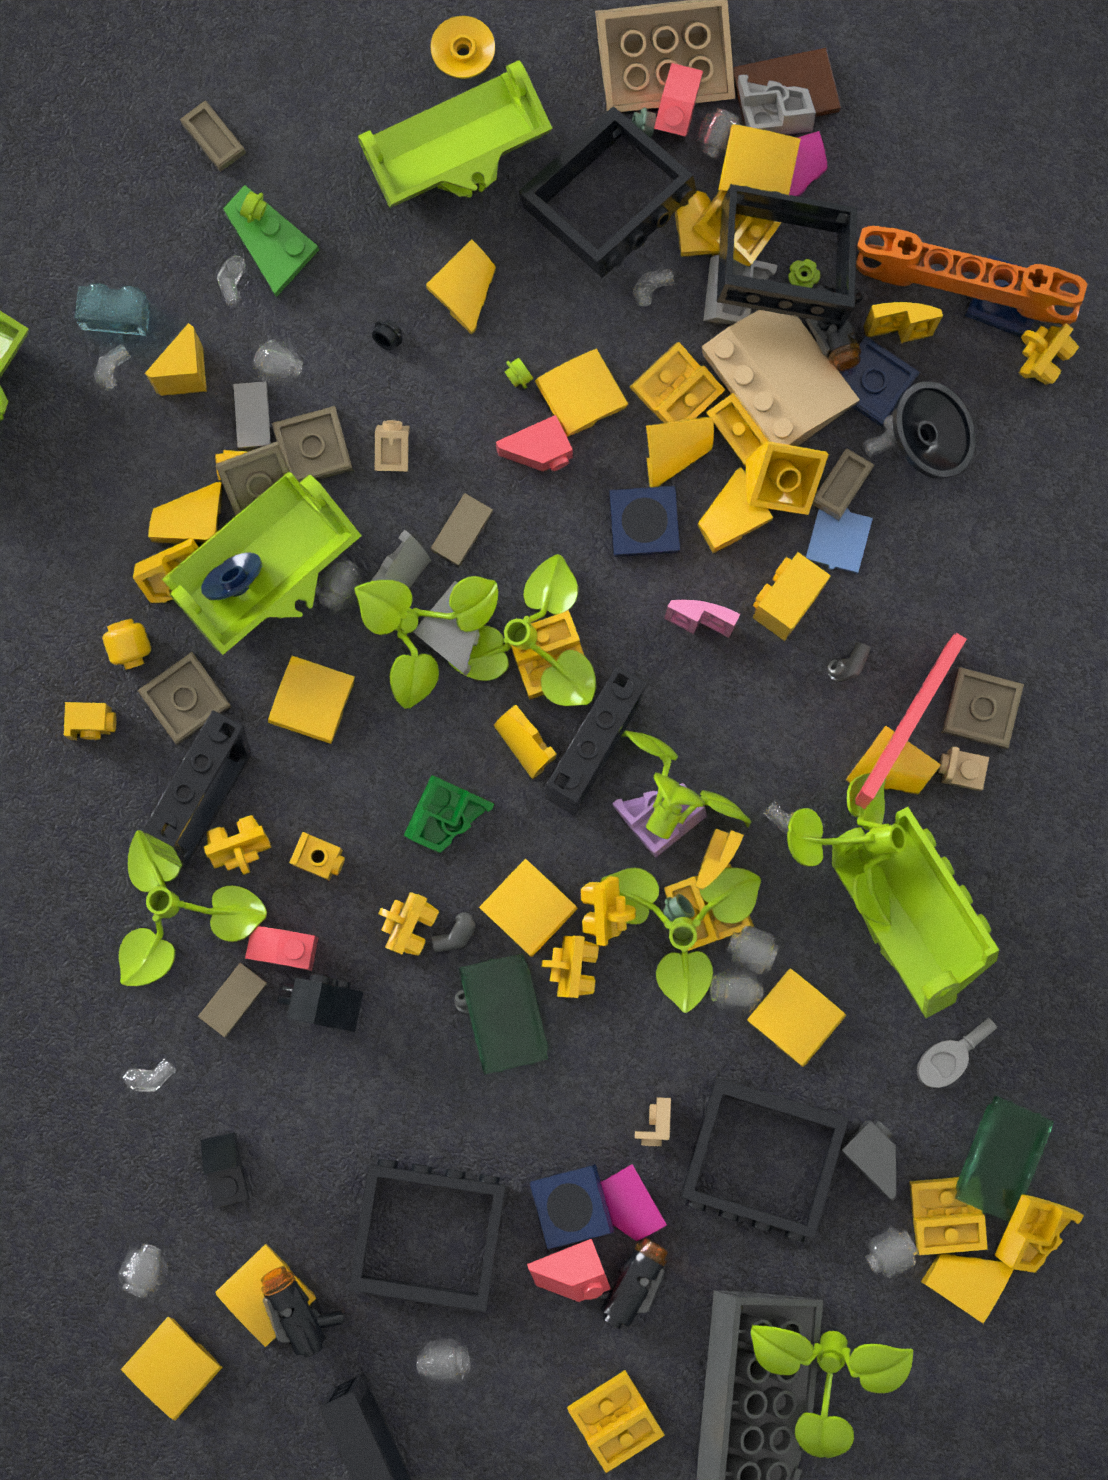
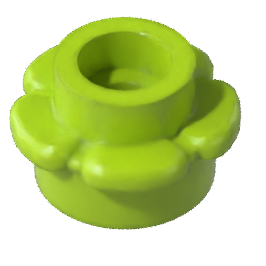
M250 191L246 196L240 210V215L247 218L248 223H251L254 219L260 221L267 207V202L263 201V193L258 195Z
M809 259L793 262L790 266L791 272L788 275L789 282L792 285L813 288L814 284H817L820 280V271L817 270L816 263ZM806 272L807 276L803 277L801 273Z
M519 358L511 363L507 361L506 364L509 369L504 372L515 388L520 384L523 388H527L526 384L533 380V377Z

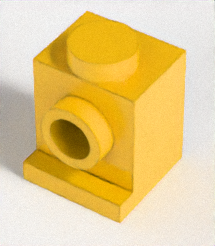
M65 702L64 736L69 740H77V734H80L81 739L99 740L101 739V734L115 732L116 713L112 712V708L106 703Z
M302 832L289 863L330 881L332 875H339L345 857L341 856L343 850L340 847ZM316 851H322L325 855L324 860L320 863H315L312 859Z

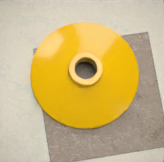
M456 16L444 21L435 30L431 39L433 61L443 73L454 78L466 79L481 74L489 67L495 54V41L490 29L482 21L470 16ZM462 48L469 51L464 56L459 55L457 52Z

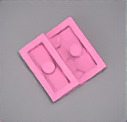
M671 600L664 619L692 634L695 633L699 623L729 638L740 614L728 608L704 601Z

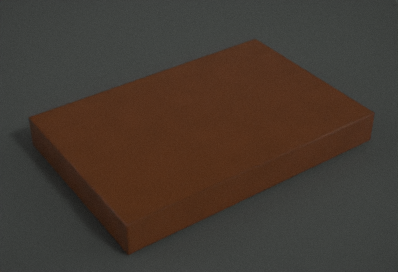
M826 48L733 67L734 85L744 126L746 124L739 95L738 75H747L748 82L767 86L770 80L786 87L796 86L808 89L816 112L815 117L840 112L841 106Z

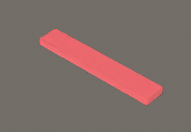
M958 633L954 634L945 645L855 798V804L863 809H866L874 799L967 640Z

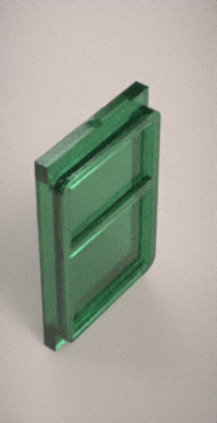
M523 953L495 960L489 959L486 962L460 967L459 971L484 1075L503 1072L506 1069L526 1064L533 1065L535 1062L547 1060L546 1051L548 1045L529 966L524 961Z
M995 1096L993 1102L986 1108L956 1184L957 1194L955 1199L978 1208L983 1213H989L1010 1222L1021 1195H1026L1054 1121L1043 1117L1039 1113H1034L1020 1107L1012 1101Z

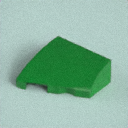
M431 775L404 836L441 853L452 843L456 835L466 832L471 827L470 823L485 811L489 812L492 810L494 803Z

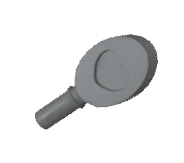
M987 1018L968 1035L963 1036V1039L960 1041H941L930 1047L921 1056L917 1065L919 1081L925 1086L936 1088L947 1086L956 1081L967 1068L969 1051L974 1049L977 1044L997 1029L995 1023L990 1018Z

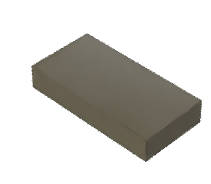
M206 100L180 119L181 124L220 172L246 153L244 147Z
M846 448L815 495L812 505L840 520L873 470L874 464Z
M464 493L430 548L431 551L460 567L492 515L493 509Z
M239 963L198 1017L223 1037H227L268 983L244 964Z

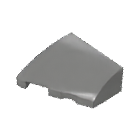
M738 75L739 95L747 127L784 135L813 131L816 112L808 89L796 86L786 87L770 80L768 85L764 86L748 82L747 75Z
M715 255L710 258L703 321L733 325L749 316L751 308L717 302L719 255ZM733 259L732 274L768 280L777 271V265L755 260L748 267Z
M404 530L399 536V539L403 542L395 552L385 558L379 571L371 581L395 580L410 588L431 562V559L418 541Z
M453 582L430 611L453 612L449 605V597L453 587L458 582ZM425 617L413 633L464 675H467L471 669L468 662L472 647L477 646L480 636L478 630L471 632L460 630L457 626L456 618L448 620Z

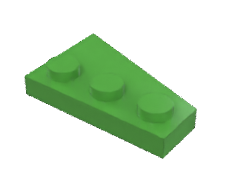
M244 185L223 209L260 272L268 282L275 297H277L319 251V248L268 204L260 221L254 219V221L248 223L247 218L240 215V210L246 196L252 190Z

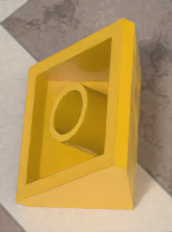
M189 323L145 372L154 390L160 396L207 391L203 346L194 327Z
M766 441L746 459L747 504L809 515L829 454L825 451Z

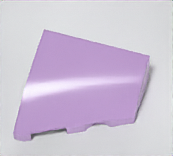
M657 791L643 793L644 797L624 802L622 799H617L612 803L623 820L655 858L707 817L705 806L697 807L683 824H677L669 839H663L645 827L655 809L652 806L656 800ZM680 805L682 807L680 813H683L690 805Z

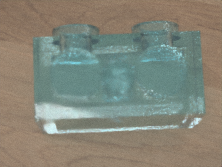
M91 283L88 287L78 286L74 318L82 330L147 336L150 303L145 293L136 287L123 286L121 290L108 289L103 284Z

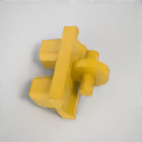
M1065 323L1062 327L1051 326L1049 329L1040 326L1036 332L1026 330L1021 339L1027 345L1022 353L1028 359L1018 373L1025 379L1035 377L1045 385L1053 384L1061 374V370L1051 362L1054 356L1057 355L1063 361L1069 360L1079 348L1077 343L1069 336L1073 328Z
M252 815L241 818L236 822L240 833L228 837L224 827H217L207 831L208 845L204 846V849L214 869L223 865L226 866L227 870L240 867L243 875L250 873L248 863L259 859L258 852L271 848L264 829L258 825Z
M609 876L602 882H589L581 888V901L584 904L594 905L595 912H589L584 916L582 921L583 933L596 936V945L606 946L609 939L619 936L621 931L627 929V922L636 917V909L633 906L626 905L624 896H619V877Z
M409 892L405 904L394 900L390 911L380 908L378 914L386 918L381 930L391 934L385 948L399 954L405 952L419 956L425 944V939L413 934V929L417 921L431 927L439 911L426 902L427 898Z
M563 936L562 948H553L552 960H542L541 967L551 968L550 981L558 982L557 997L578 998L579 995L594 993V976L581 975L582 962L596 963L599 946L584 941L585 937Z

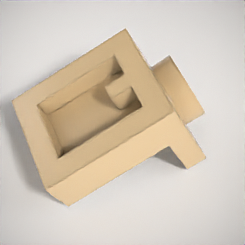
M396 420L383 421V425H377L375 430V471L408 472L410 426H402V422Z
M951 747L947 754L942 753L939 764L941 765L938 768V773L943 774L941 783L982 791L989 757L959 751V748Z
M656 1097V1104H650L649 1125H655V1131H635V1138L641 1139V1145L662 1146V1140H669L671 1098Z

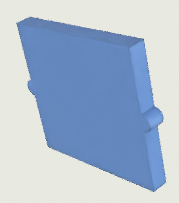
M847 508L841 519L837 520L818 509L806 558L811 562L828 566L829 570L837 568L858 574L873 518L851 513Z

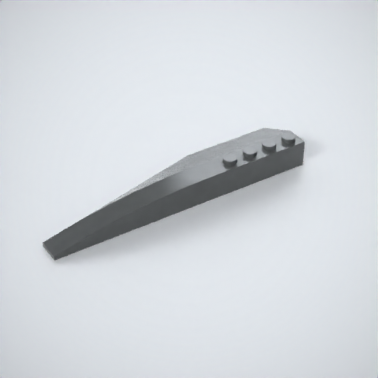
M714 1290L696 1480H799L802 1469L798 1467L802 1453L806 1451L797 1442L795 1427L798 1418L802 1414L813 1413L818 1364L817 1356L808 1366L800 1364L799 1370L792 1375L771 1373L764 1369L755 1357L751 1327L752 1325L770 1326L799 1333L811 1342L814 1349V1344L820 1342L823 1300L745 1291Z

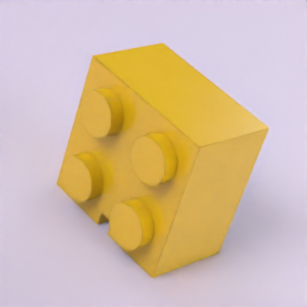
M797 552L792 560L788 557L783 560L772 578L775 582L774 585L770 586L767 583L753 604V607L756 608L753 619L784 641L818 597L831 576L799 552Z

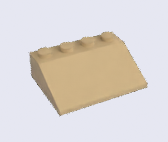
M685 0L595 11L607 111L613 106L620 112L642 110L644 107L647 109L659 108L672 63L703 71L696 103L735 99L728 0Z
M758 310L729 326L702 346L704 358L730 393H734L769 442L799 446L860 402V399L833 363L822 353L816 340L796 316Z

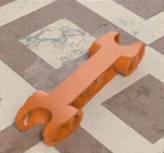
M865 227L862 229L857 245L859 254L856 268L863 275L897 286H908L912 283H917L1017 308V311L1022 316L1042 322L1057 324L1076 322L1088 285L1080 276L1059 268L1043 264H1034L1025 268L923 243L916 234L896 228ZM878 235L883 239L884 246L866 245L865 240L869 236ZM868 257L881 262V264L876 268H869L864 264L863 259ZM933 264H940L945 269L942 271H935L931 269L930 266ZM973 272L977 277L967 279L962 273ZM999 279L1005 280L1009 283V286L1000 287L994 281ZM1065 283H1073L1078 287L1079 294L1074 295L1063 291L1060 287ZM1055 305L1073 307V312L1066 316L1060 315L1056 312Z

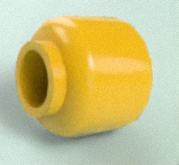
M130 618L107 626L108 632L103 635L102 640L110 662L114 665L123 664L125 670L144 664L143 657L151 652V645L143 624L134 623L133 619Z

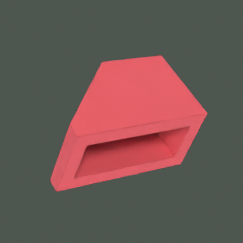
M674 63L671 64L654 129L682 136L688 135L703 74L702 70Z
M556 415L496 442L499 456L540 471H545L551 468V471L559 470L567 466L569 459L573 458V449Z
M257 926L249 936L245 959L312 971L318 937Z
M592 1239L527 1264L536 1286L577 1302L598 1298L603 1292L611 1289Z

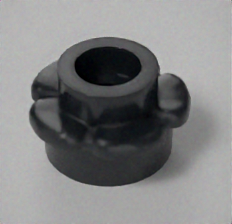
M386 320L384 323L383 321L375 323L376 328L372 332V338L380 347L390 351L402 343V331L396 323L391 320Z

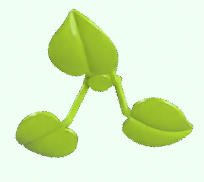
M561 555L552 556L539 565L525 584L524 600L526 605L532 609L540 610V612L530 617L525 616L523 620L513 619L509 621L504 629L505 638L493 627L483 626L479 628L478 644L472 647L468 662L471 669L465 676L480 681L497 679L509 667V659L505 652L510 650L511 645L521 650L531 648L552 665L544 671L541 678L542 691L551 702L561 706L589 705L592 702L596 691V676L590 661L583 654L574 650L564 651L556 661L536 644L537 631L531 625L532 622L544 617L547 610L557 615L571 609L577 600L578 584L576 578ZM448 661V663H449L454 669H456L458 672H460L461 674H463L460 670H458L455 666H453V665Z
M479 576L462 579L453 587L449 597V605L453 610L451 613L426 611L418 608L411 609L412 594L409 588L399 581L376 580L354 588L365 626L371 632L379 635L388 634L396 630L398 632L397 637L403 640L411 652V656L401 655L397 657L390 671V684L396 701L405 709L413 707L429 695L436 686L439 677V668L435 659L428 654L418 655L417 648L407 636L408 633L413 632L417 628L418 617L448 620L456 618L457 626L460 630L471 632L483 627L490 620L498 601V586L495 580Z
M624 731L623 737H628L642 750L660 757L664 764L662 774L655 773L653 775L659 789L652 806L655 809L645 825L650 832L663 839H669L678 823L683 824L697 807H703L704 805L710 806L715 811L726 816L744 821L747 827L750 826L751 820L735 803L726 797L706 790L701 791L700 795L702 797H700L693 790L680 785L677 781L668 777L671 759L676 760L678 756L666 743L648 734ZM680 805H690L683 813H680L682 810Z
M868 773L856 777L850 783L847 790L848 810L853 816L858 817L857 824L869 831L865 836L822 838L823 825L820 817L812 809L803 808L794 812L789 821L787 841L793 858L801 865L808 867L816 866L823 860L822 845L864 843L869 852L878 856L864 864V873L856 875L853 884L854 902L858 911L865 918L884 926H890L892 924L886 875L878 863L882 860H889L890 853L902 852L906 847L907 837L902 826L898 824H882L885 813L884 785L886 778L866 809L855 804V798L870 775Z
M137 830L129 848L128 874L136 888L142 892H149L146 897V905L154 913L152 919L155 921L157 934L155 935L150 929L139 928L125 936L119 949L121 984L125 986L147 985L159 980L171 969L175 959V948L170 942L161 940L164 935L161 920L162 918L175 916L180 908L212 915L210 927L213 933L224 941L237 942L251 935L257 926L266 919V907L255 894L239 886H225L216 890L212 896L213 908L180 901L175 893L166 889L165 882L174 880L180 873L181 867L156 855L143 831Z
M627 868L603 877L600 882L609 876L619 877V896H624L626 905L633 906L636 909L635 919L628 921V924L643 923L647 919L650 909L660 918L664 926L669 929L671 944L675 948L680 949L682 954L672 952L665 955L657 966L656 979L662 992L682 1012H689L703 999L710 987L713 976L711 961L705 953L695 951L688 954V949L697 940L696 927L701 924L702 919L711 909L714 916L724 923L734 924L747 918L756 904L761 884L760 877L746 869L725 868L709 886L703 890L700 889L702 898L708 904L702 908L694 920L687 917H679L673 922L665 916L658 906L653 904L659 896V886L655 877L648 871L641 868Z
M752 1325L751 1327L755 1357L758 1363L767 1371L778 1375H792L799 1370L800 1364L808 1366L817 1356V1362L821 1369L827 1372L821 1416L814 1413H804L798 1418L795 1427V1436L802 1449L810 1455L819 1458H831L845 1453L851 1448L854 1440L853 1428L845 1419L837 1416L828 1417L833 1373L838 1372L846 1362L850 1375L855 1378L860 1377V1383L865 1390L873 1393H888L896 1390L905 1382L912 1367L913 1349H899L882 1344H864L855 1348L850 1356L851 1349L847 1348L848 1342L846 1337L837 1331H828L822 1334L820 1343H815L813 1349L811 1342L799 1333L770 1326Z

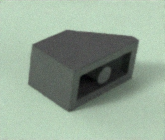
M866 1120L844 1142L840 1152L887 1199L892 1200L896 1196V1145L890 1140L893 1134L880 1121L874 1124L872 1121Z

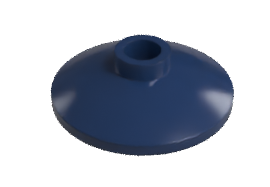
M251 552L241 553L228 558L206 576L201 586L202 594L209 600H222L244 594L260 573L262 560L257 554Z

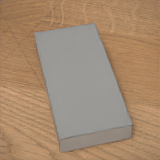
M267 382L233 384L237 446L239 451L258 449L271 444Z

